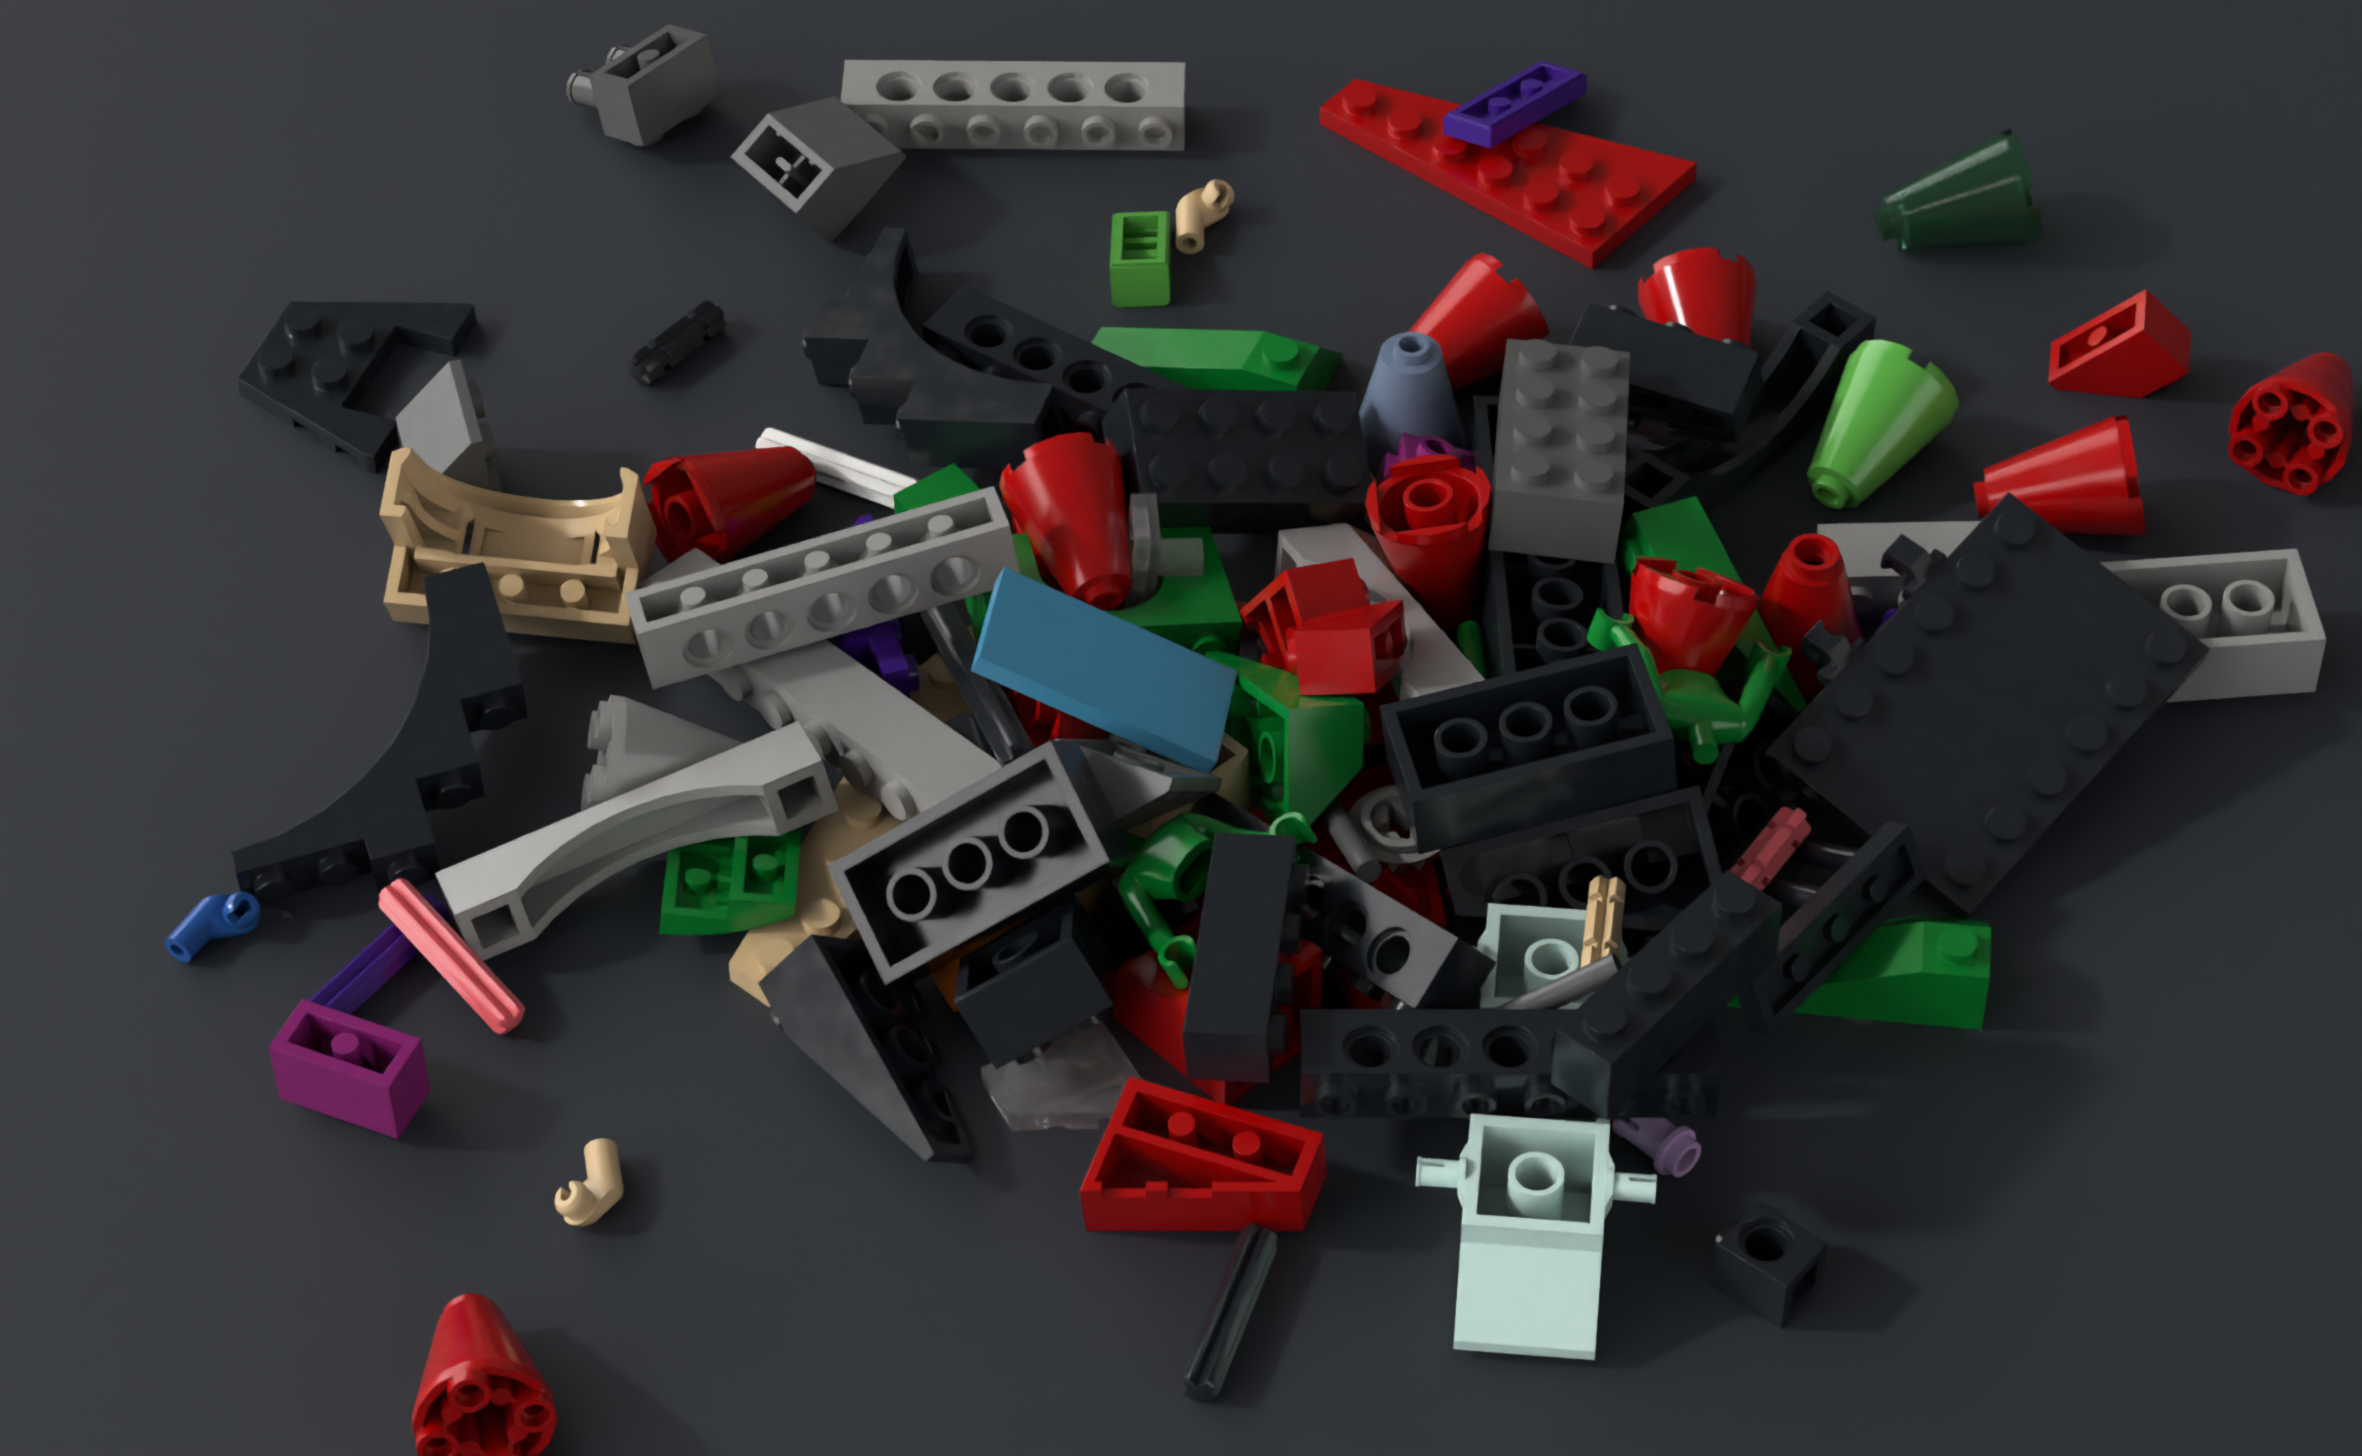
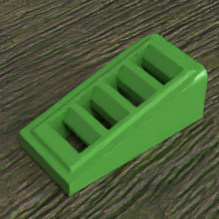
M1152 211L1112 214L1109 269L1112 304L1115 307L1166 306L1169 304L1171 294L1170 212Z

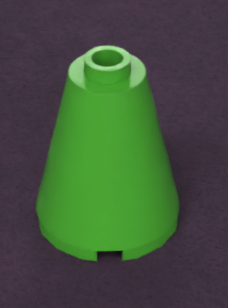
M1882 339L1862 342L1849 356L1807 472L1808 481L1812 486V493L1822 504L1833 509H1841L1842 507L1855 508L1859 506L1951 424L1953 416L1959 407V399L1954 386L1937 366L1929 362L1924 370L1908 359L1913 351L1912 349L1902 344Z

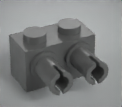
M670 24L634 47L622 43L617 44L618 49L613 47L607 55L606 65L593 73L586 69H579V75L572 73L566 86V93L570 102L575 105L598 109L605 136L629 142L634 146L643 147L658 142L663 137V133L683 120L699 115L704 106L723 95L708 34Z

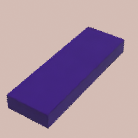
M1539 61L1444 115L1443 135L1491 149L1586 94L1587 75L1580 71Z

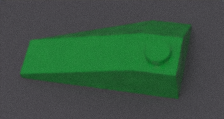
M1101 327L1091 342L1102 349L1189 389L1325 391L1342 363V353L1266 331Z
M1697 496L1632 513L1619 533L1616 549L1617 565L1622 574L1629 577L1630 581L1637 557L1652 556L1678 561L1675 569L1696 572L1697 567L1742 583ZM1756 609L1715 677L1720 684L1749 677L1745 672V664L1755 640L1762 641L1767 649L1778 653V649ZM1786 667L1781 681L1773 686L1771 693L1799 716L1807 707V704Z
M1220 650L1205 651V657L1237 670L1224 732L1248 749L1250 787L1260 786L1266 796L1261 797L1260 810L1266 821L1272 824L1277 818L1286 813L1297 812L1301 813L1308 824L1311 825L1363 768V746H1367L1371 739V721L1364 703L1351 694L1300 695L1298 676H1292L1288 671Z
M1914 915L1884 920L1793 1013L1982 1030L1990 980L1991 926L1986 920L1930 915ZM1738 996L1726 1007L1742 1008Z

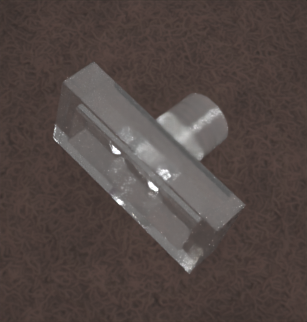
M1156 493L1131 494L1128 539L1132 588L1125 596L1127 609L1139 606L1156 595L1158 576L1202 575L1204 565L1202 538H1161Z

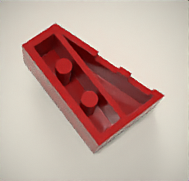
M1348 558L1284 570L1239 611L1244 628L1257 627L1269 653H1263L1261 657L1262 664L1290 672L1287 649L1290 638L1294 637L1293 631L1311 617L1370 605V594L1365 581L1359 578L1354 559ZM1391 679L1376 693L1351 694L1364 703L1371 721V739L1367 746H1363V762L1386 756L1380 706L1399 701Z
M1129 1076L1079 1191L1086 1231H1241L1242 1228L1251 1223H1255L1262 1228L1270 1227L1274 1231H1304L1327 1176L1324 1133Z

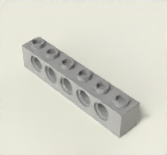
M845 60L841 102L897 148L1184 151L1186 62Z
M991 486L624 594L652 689H657L735 665L745 664L752 660L796 647L806 646L854 630L867 628L912 613L929 610L936 606L970 596L993 591L995 580L1004 567L1019 574L1020 571L1009 522L995 487Z

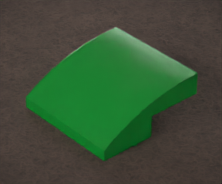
M802 826L780 836L747 835L735 837V840L718 838L669 850L659 934L714 935L733 933L774 924L794 916Z

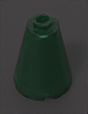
M2012 129L1998 131L1883 193V206L1874 208L1875 221L1882 242L1892 240L1896 250L2020 245L2042 240L2039 206L2027 209L2032 207L2030 189L2034 188L2032 176L2016 133L2012 134Z

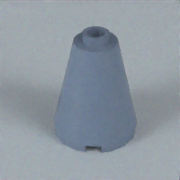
M1413 331L1399 333L1388 338L1380 349L1359 410L1368 468L1376 479L1383 456L1386 453L1394 454L1402 433L1421 438L1424 436L1439 437L1452 446L1465 450L1467 445L1439 344L1433 338Z

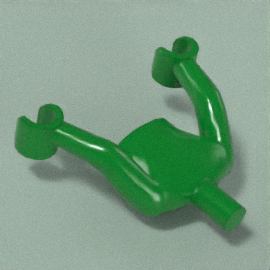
M1597 607L1587 633L1588 642L1600 651L1637 643L1674 739L1690 742L1694 760L1700 764H1710L1718 758V745L1745 741L1760 718L1773 686L1781 681L1792 655V648L1782 645L1778 653L1767 649L1762 641L1755 640L1745 664V672L1749 679L1737 704L1725 695L1720 682L1709 674L1687 669H1673L1659 676L1653 655L1631 629L1634 616L1624 613L1621 620H1616L1605 614L1603 608Z
M1297 812L1286 813L1277 818L1270 826L1269 832H1256L1233 827L1220 820L1199 813H1180L1163 823L1147 839L1122 831L1136 861L1126 866L1117 884V888L1128 913L1146 941L1158 954V960L1177 989H1185L1190 982L1183 971L1193 966L1197 944L1190 936H1176L1153 902L1174 899L1187 903L1197 898L1206 889L1215 832L1296 836V845L1303 842L1314 844L1318 839L1305 817ZM1297 853V862H1299L1300 857Z

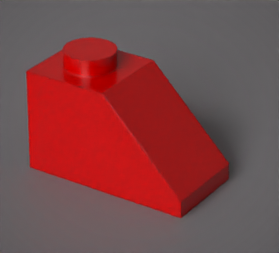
M2145 289L2051 342L2048 383L2056 390L2141 399L2163 386L2173 385L2183 375L2189 373L2191 331L2155 296Z
M1403 600L1386 601L1311 617L1293 631L1294 637L1290 638L1287 649L1289 671L1292 676H1298L1300 695L1376 693L1409 663Z

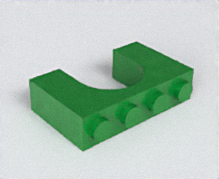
M1210 526L1149 528L1142 573L1149 601L1130 609L1105 612L1203 656L1205 651L1213 650L1236 655L1242 620ZM1025 533L1012 534L1020 574L1045 585L1039 574L1029 538ZM992 591L964 598L977 646Z

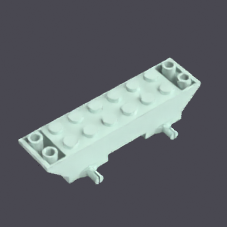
M1488 903L1486 929L1478 940V947L1474 948L1497 963L1480 989L1479 1009H1493L1579 969L1587 910ZM1621 930L1618 959L1623 967L1632 958H1627V949L1622 941ZM1595 992L1558 1009H1577ZM1471 1114L1469 1139L1460 1154V1160L1417 1157L1415 1186L1458 1188L1457 1195L1463 1208L1453 1349L1595 1360L1604 1219L1612 1207L1613 1200L1655 1204L1657 1174L1615 1172V1165L1609 1153L1610 1119H1538Z

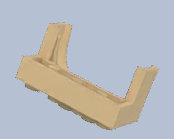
M410 447L392 451L379 513L394 543L383 601L392 620L429 625V614L422 578L484 562L506 632L637 645V636L624 593L639 589L638 584L649 577L657 533L645 501L639 475L628 468L621 467L620 476L623 492L608 498L594 500L540 499L492 491L455 480L431 468ZM472 523L474 524L469 555L462 554L467 524Z

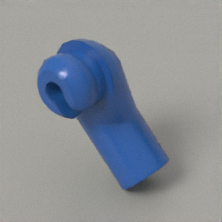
M244 891L205 897L165 939V948L176 960L188 963L209 940L243 936L254 929L258 923L261 912L259 901L254 895Z

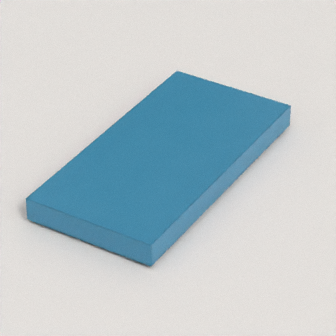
M1006 567L1002 569L995 580L971 671L1182 765L1208 774L1218 760L1237 670Z

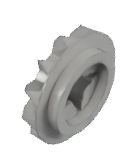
M1396 785L1380 787L1366 793L1351 808L1349 812L1351 819L1377 860L1387 863L1392 873L1400 864H1410L1420 871L1426 859H1441L1439 850L1423 854L1418 853ZM1389 818L1393 820L1395 825H1399L1403 831H1410V838H1400L1396 832H1389Z

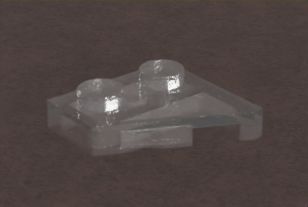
M1103 1020L1085 1031L1075 1032L1073 1029L1051 1039L1050 1047L1039 1057L1028 1063L1018 1065L1013 1060L997 1070L992 1063L981 1067L982 1085L1012 1131L1046 1130L1053 1126H1063L1071 1130L1098 1129L1099 1118L1112 1117L1129 1076L1142 1080Z

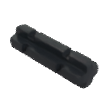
M710 300L701 301L688 311L690 318L687 315L681 316L649 340L650 348L648 345H643L629 355L627 363L630 376L633 379H637L643 385H650L665 373L663 367L666 370H670L705 343L702 339L703 337L705 340L713 338L726 325L723 318L725 313L721 307H716Z

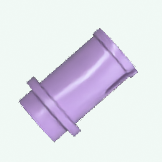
M1630 1118L1631 1121L1629 1123L1623 1119L1613 1121V1132L1621 1138L1624 1137L1653 1159L1654 1169L1663 1176L1672 1174L1675 1177H1681L1688 1173L1699 1159L1701 1145L1696 1141L1695 1132L1687 1126L1677 1128L1666 1118Z

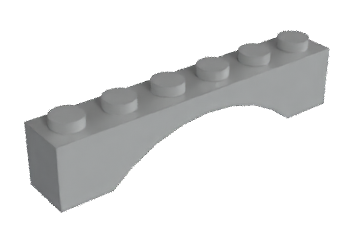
M1348 523L1279 530L1274 579L1286 569L1353 558L1359 578H1362L1368 587L1370 605L1386 601L1403 600L1409 663L1397 673L1401 679L1399 701L1485 680L1475 669L1472 662L1461 653L1448 638L1447 634L1424 611L1421 604L1409 594L1397 580L1396 576L1387 569L1373 553L1370 546L1366 545Z
M796 721L435 874L462 939L482 961H485L536 939L549 923L580 895L611 875L644 859L678 847L712 839L747 835L780 836L837 812L839 808L823 761L800 722Z

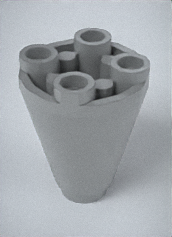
M610 695L608 702L600 701L598 711L593 710L591 714L588 749L598 750L597 765L593 764L591 774H585L581 797V811L744 743L627 697Z

